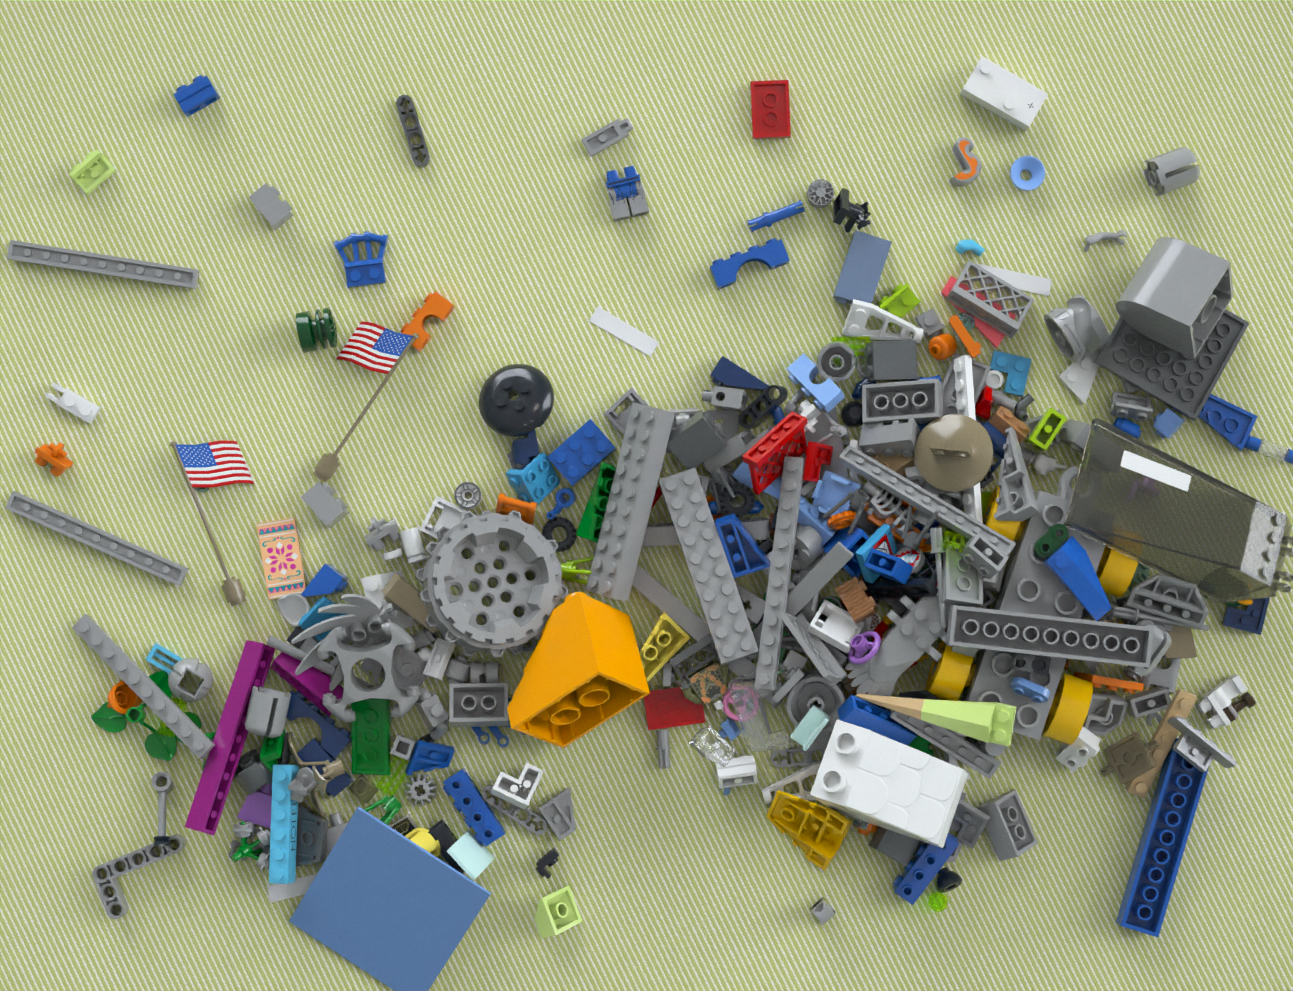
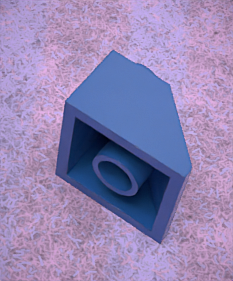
M324 564L301 595L313 597L337 594L347 587L348 583L346 581L349 578L331 564Z

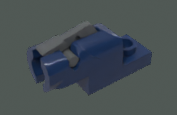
M535 429L528 432V438L513 441L512 451L508 454L512 469L523 470L534 457L540 454Z

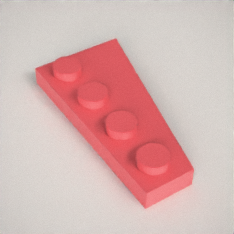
M953 276L949 278L941 292L945 298L957 281ZM964 283L959 284L960 288L965 291L969 290L968 285ZM976 293L978 299L986 300L983 294ZM950 302L995 348H998L1005 334ZM992 303L993 308L998 311L1002 310L1001 305ZM1009 313L1010 318L1014 320L1017 315Z

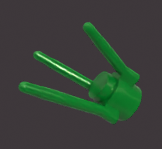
M385 795L381 800L363 810L368 812L384 803L385 805L382 808L386 813L380 821L388 825L402 807L401 803L393 795L389 798Z

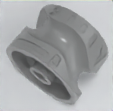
M1080 294L1067 301L1068 308H1056L1044 315L1046 327L1054 342L1067 359L1075 364L1080 361L1085 351L1091 354L1110 341L1108 331L1101 317L1090 302Z
M808 670L804 672L805 675L788 692L787 713L792 723L797 727L811 706L815 705L829 715V721L819 733L824 734L833 730L836 720H839L838 708L845 702V691L841 682L837 683L834 687H830L819 670Z

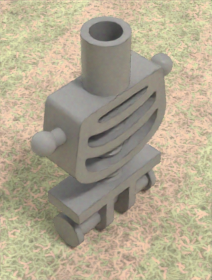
M869 480L863 487L873 497L868 503L870 509H867V514L871 515L873 512L880 519L888 518L892 514L896 515V517L898 516L890 528L893 530L899 523L901 527L896 531L902 536L909 506L902 511L899 508L902 499L883 488L880 489ZM915 509L911 515L908 531L913 529L912 525L918 523L915 518L920 512L919 509Z

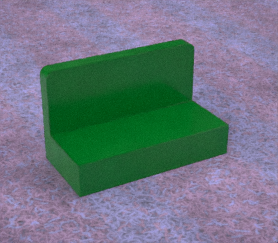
M285 729L278 737L268 738L264 736L260 759L271 773H273V765H276L277 759L281 757Z

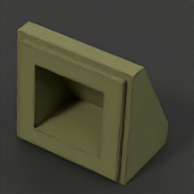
M363 774L349 788L359 800L368 803L379 791V788Z

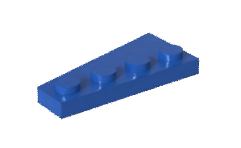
M1213 394L1209 395L1198 415L1203 422L1239 451L1243 450L1258 417Z

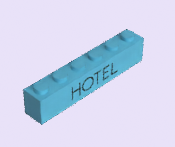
M297 764L273 765L269 883L289 884L295 882L298 802L290 799L292 791L288 790V786L297 776L299 771Z

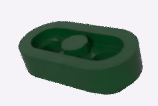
M1063 524L1052 525L1035 542V554L1041 558L1050 557L1068 539L1069 531L1067 527ZM1057 530H1061V537L1056 536ZM1043 544H1046L1048 546V550L1046 552L1042 550Z

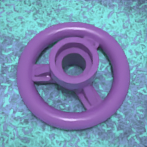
M867 631L854 636L850 643L852 647L848 652L849 660L853 664L860 665L872 659L880 648V635L875 631ZM874 637L875 642H868L866 638ZM872 649L866 656H864L863 658H861L864 653H866L868 650Z

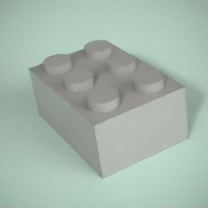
M508 683L449 684L450 727L509 726L507 711Z

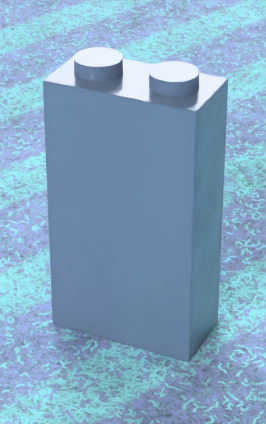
M855 230L832 298H835L836 302L847 305V303L852 304L853 299L872 304L892 242Z

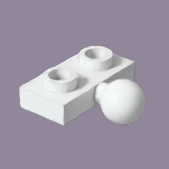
M437 638L432 650L428 647L421 648L418 651V655H420L423 661H428L423 674L442 680L456 644H450L446 640Z

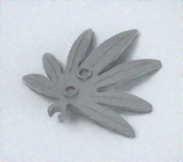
M345 594L341 596V600L350 604L328 605L319 608L318 613H345L350 615L337 616L319 622L293 638L292 644L341 626L346 627L347 637H344V640H340L343 644L354 640L350 645L366 646L370 637H373L372 645L383 643V638H385V642L392 638L391 635L386 636V633H383L382 624L389 622L388 619H396L399 616L398 610L390 612L393 610V604L389 603L380 611L370 599L362 595ZM323 640L306 655L297 667L295 675H299L322 661L318 657L317 649ZM397 645L394 650V665L398 672L402 673L400 646ZM371 659L373 681L377 684L382 665L378 661ZM340 661L333 673L329 686L330 691H333L344 678Z

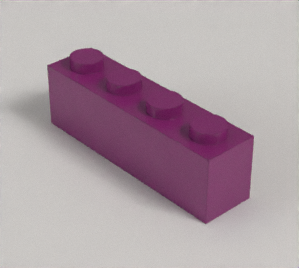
M281 652L273 661L270 669L330 717L332 713L323 705V694L333 693L336 699H340L343 697L344 688L341 685H337L333 691H330V677L313 666L299 675H295V671L302 661Z

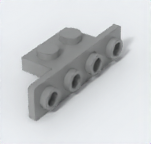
M1180 716L1169 718L1167 722L1181 733L1173 750L1199 771L1206 772L1213 759L1224 768L1236 766L1237 762L1232 759L1230 754L1220 750L1215 742L1205 738L1203 733L1190 726L1185 718Z

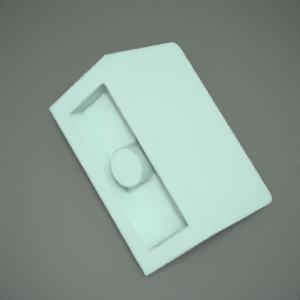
M812 705L790 737L802 745L804 751H807L829 721V715L815 705Z

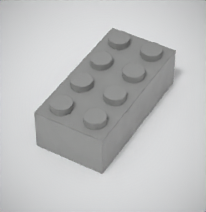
M939 379L862 385V420L864 424L883 422L884 425H891L895 420L900 421L899 423H907L908 419L914 418L917 424H928L943 416V385Z

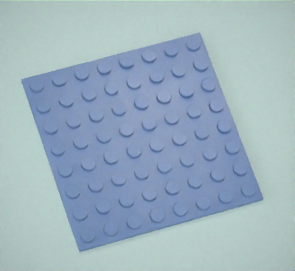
M358 806L289 922L394 991H428L491 892Z

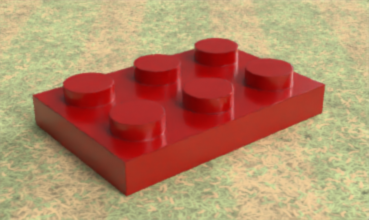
M789 80L750 81L752 139L791 138Z
M681 687L649 691L650 694L644 697L648 730L705 723L703 705L695 704L686 699Z

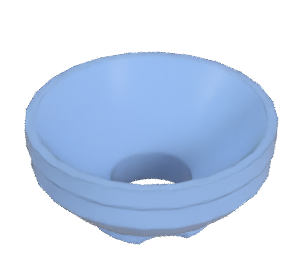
M1023 156L1018 158L1011 166L1010 178L1018 189L1024 191L1034 190L1042 184L1045 178V168L1039 159L1033 156ZM1021 171H1029L1031 179L1028 181L1022 180L1020 177Z

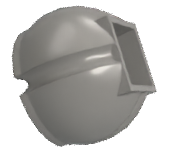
M186 658L178 661L173 666V672H170L168 676L170 691L176 698L181 697L184 702H196L207 696V690L212 688L213 684L210 668L206 663H200L199 659ZM187 670L203 678L195 693L179 685Z

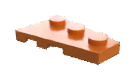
M1074 672L1073 674L1074 677L1091 682L1093 687L1101 688V684L1107 685L1106 689L1118 691V687H1121L1123 692L1135 694V690L1143 691L1144 687L1143 683Z

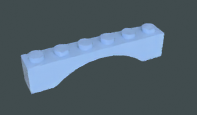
M742 462L733 472L732 476L740 483L753 488L749 465ZM780 477L776 478L763 492L779 500L782 479ZM801 495L798 523L802 524L801 526L806 527L808 525L813 527L820 534L823 540L821 546L823 547L836 530L828 528V518L823 519V514Z

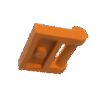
M500 493L497 500L496 513L508 515L512 510L520 512L522 521L533 525L537 503L506 497V494Z

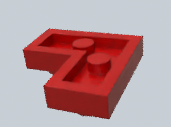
M808 441V446L805 450L806 460L802 480L818 483L821 464L831 465L833 446Z

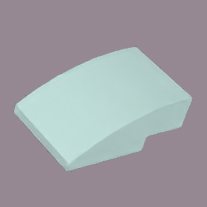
M467 830L447 850L448 854L472 880L476 879L495 858L483 844H479L475 835L470 830Z

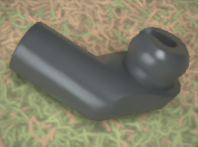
M1029 393L1018 401L1015 406V417L1020 421L1028 419L1027 406L1034 401V398Z

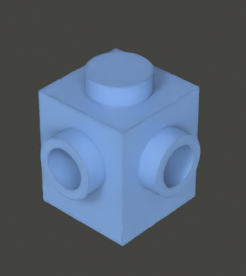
M1167 408L1164 413L1160 412L1155 417L1153 427L1156 428L1155 433L1161 438L1167 437L1171 439L1185 420Z

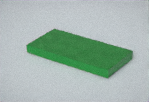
M369 698L351 703V709L356 713V721L351 722L352 774L390 775V699Z

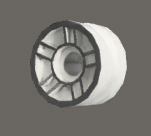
M464 482L456 488L454 498L460 507L473 509L480 504L482 492L476 484ZM466 492L472 494L470 499L465 498Z

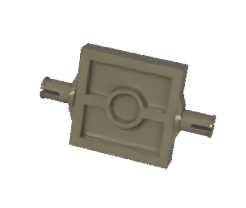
M1134 732L1104 749L1109 765L1100 769V772H1103L1101 774L1105 777L1114 772L1120 783L1126 784L1153 769L1156 765L1150 751L1159 747L1158 741L1154 739L1146 744L1140 733Z

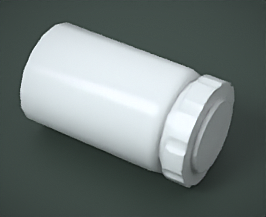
M418 527L399 532L406 557L409 559L408 564L418 563L427 559V556L424 555L425 550Z

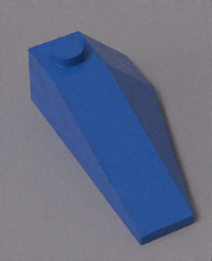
M1073 536L1068 538L1050 557L1042 562L1095 621H1098L1111 609L1086 550Z

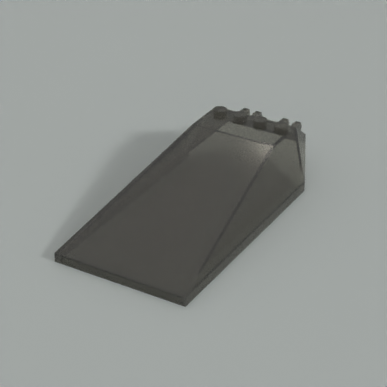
M1099 418L1092 420L1067 512L1065 526L1161 574L1196 584L1201 594L1219 603L1271 598L1276 596L1277 590L1286 593L1291 591V586L1279 582L1280 579L1287 582H1292L1293 580L1292 574L1282 571L1285 555L1293 557V548L1287 547L1288 544L1293 546V537L1290 536L1292 525L1287 515ZM1124 450L1190 475L1191 480L1188 492L1120 466Z

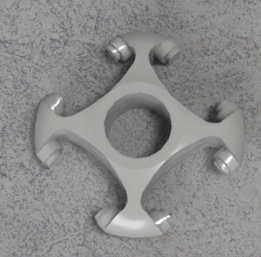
M393 622L382 624L383 633H386V636L391 635L392 638L380 644L370 646L343 644L340 640H344V637H347L346 627H336L319 645L317 654L320 660L328 659L331 656V651L337 654L344 675L343 697L336 699L333 693L323 694L322 698L323 705L338 719L346 723L356 721L355 711L347 709V705L369 698L397 701L398 704H394V707L391 708V715L395 718L403 717L417 702L421 694L419 685H411L406 689V692L402 691L394 671L395 647L401 644L402 649H405V651L415 650V640L399 625ZM364 658L374 659L383 666L385 679L373 686L364 685L355 678L353 665Z

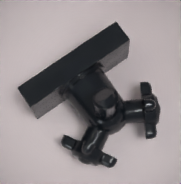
M842 188L833 202V222L841 225L845 216L849 219L844 226L846 233L851 231L855 223L858 224V230L871 224L870 220L867 219L871 215L868 211V202L861 205L850 202L849 190Z

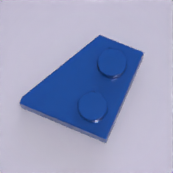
M417 740L405 770L406 775H413L412 772L423 769L424 772L435 768L448 767L455 752L454 747Z

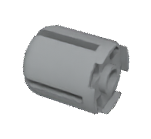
M1181 147L1145 161L1147 162V169L1144 170L1148 186L1153 185L1157 191L1156 196H1161L1197 181L1200 173L1199 165H1189L1198 161L1195 154L1190 149Z
M1142 620L1136 626L1154 627L1150 668L1132 667L1135 668L1134 671L1147 676L1151 674L1170 648L1172 639L1169 633L1160 625L1150 620Z
M253 686L245 720L247 731L251 734L268 738L280 736L284 730L291 693L286 692L285 696L284 692L259 687L258 691V687Z

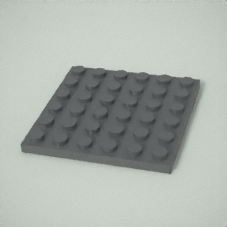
M1225 309L1197 356L1193 359L1146 337L1132 328L1120 316L1109 335V343L1102 347L1094 363L1195 421L1247 329L1249 322Z

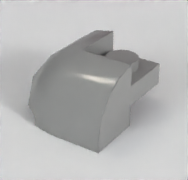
M1102 691L1100 694L1092 692L1090 707L1083 727L1094 735H1108L1117 726H1121L1129 702L1112 693Z

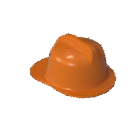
M123 680L114 685L107 696V707L120 714H126L129 708L137 707L143 702Z

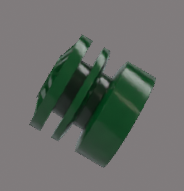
M329 307L323 309V316L321 311L317 309L315 319L312 318L309 311L296 313L297 333L304 353L317 351L319 341L323 349L328 347L327 340L331 348L337 347V327Z

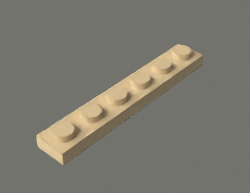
M1180 688L1177 689L1150 740L1151 742L1156 739L1157 743H1159V747L1150 751L1156 767L1129 781L1125 788L1128 792L1145 798L1179 734V731L1167 721L1169 718L1177 716L1187 719L1198 698L1196 695Z

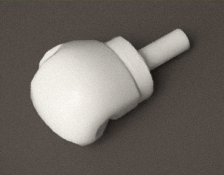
M1038 454L1034 459L1033 468L1038 471L1039 475H1046L1048 471L1053 472L1055 468L1066 470V465L1056 463V458Z

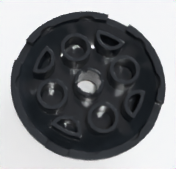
M526 364L507 365L495 371L484 383L479 396V410L484 422L496 433L509 437L524 436L535 428L541 427L551 414L554 405V391L547 376L539 369ZM519 395L516 400L511 401L514 396Z

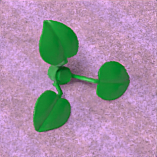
M159 671L151 674L149 678L171 698L172 692L168 685V673L166 671ZM106 702L91 716L92 720L100 728L113 733L120 732L126 728L127 722L125 718L132 723H140L154 733L148 735L145 740V749L149 755L166 761L172 760L177 748L175 734L168 727H161L156 731L144 722L146 717L144 707L147 706L145 703L139 707L129 708L125 715L116 712L112 708H108V702Z

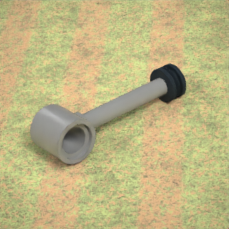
M158 772L151 780L152 787L158 793V836L154 837V846L164 847L170 845V837L166 836V794L172 791L174 782L167 773ZM167 779V784L164 787H158L160 780Z

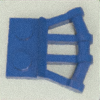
M366 231L364 234L357 235L356 233H351L345 239L333 242L344 261L348 288L386 283L383 257L388 242V235L383 234L381 236ZM365 241L367 260H360L358 242ZM371 241L381 243L378 257L373 259ZM351 243L354 261L352 262L349 261L343 250L344 247Z

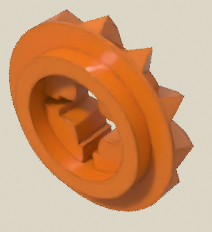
M849 510L833 515L827 520L828 528L840 530L851 526L856 512Z

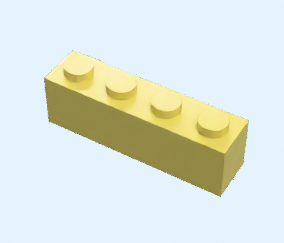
M663 612L639 652L647 682L691 638L665 612Z

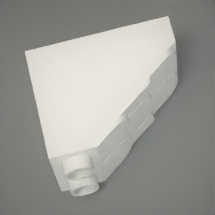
M836 720L810 795L830 809L843 815L943 848L968 773L962 768L871 730Z

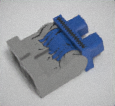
M634 166L625 167L626 177L618 179L617 170L607 172L606 187L614 222L630 218L626 199L629 201L632 217L649 214L640 175H637Z

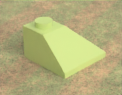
M569 885L539 900L534 921L541 939L555 936L582 922Z

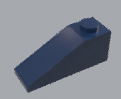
M724 356L721 357L710 374L711 382L719 387L723 385L728 388L765 391L769 387V385Z

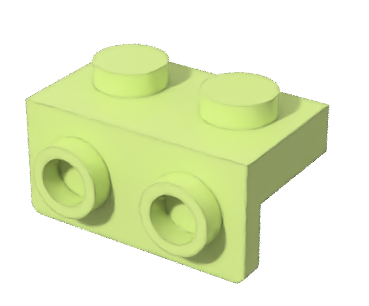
M99 150L90 152L85 157L86 160L81 164H76L71 169L72 172L69 173V176L75 180L87 195L117 171Z

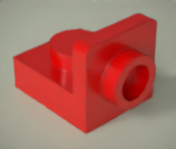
M988 386L982 389L975 405V414L986 420L990 418L991 404L993 402V389Z

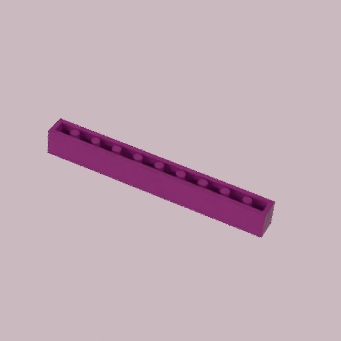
M246 640L213 740L215 746L210 750L185 824L186 828L215 835L248 735V731L245 728V720L253 686H256L259 691V687L264 686L275 652V648Z

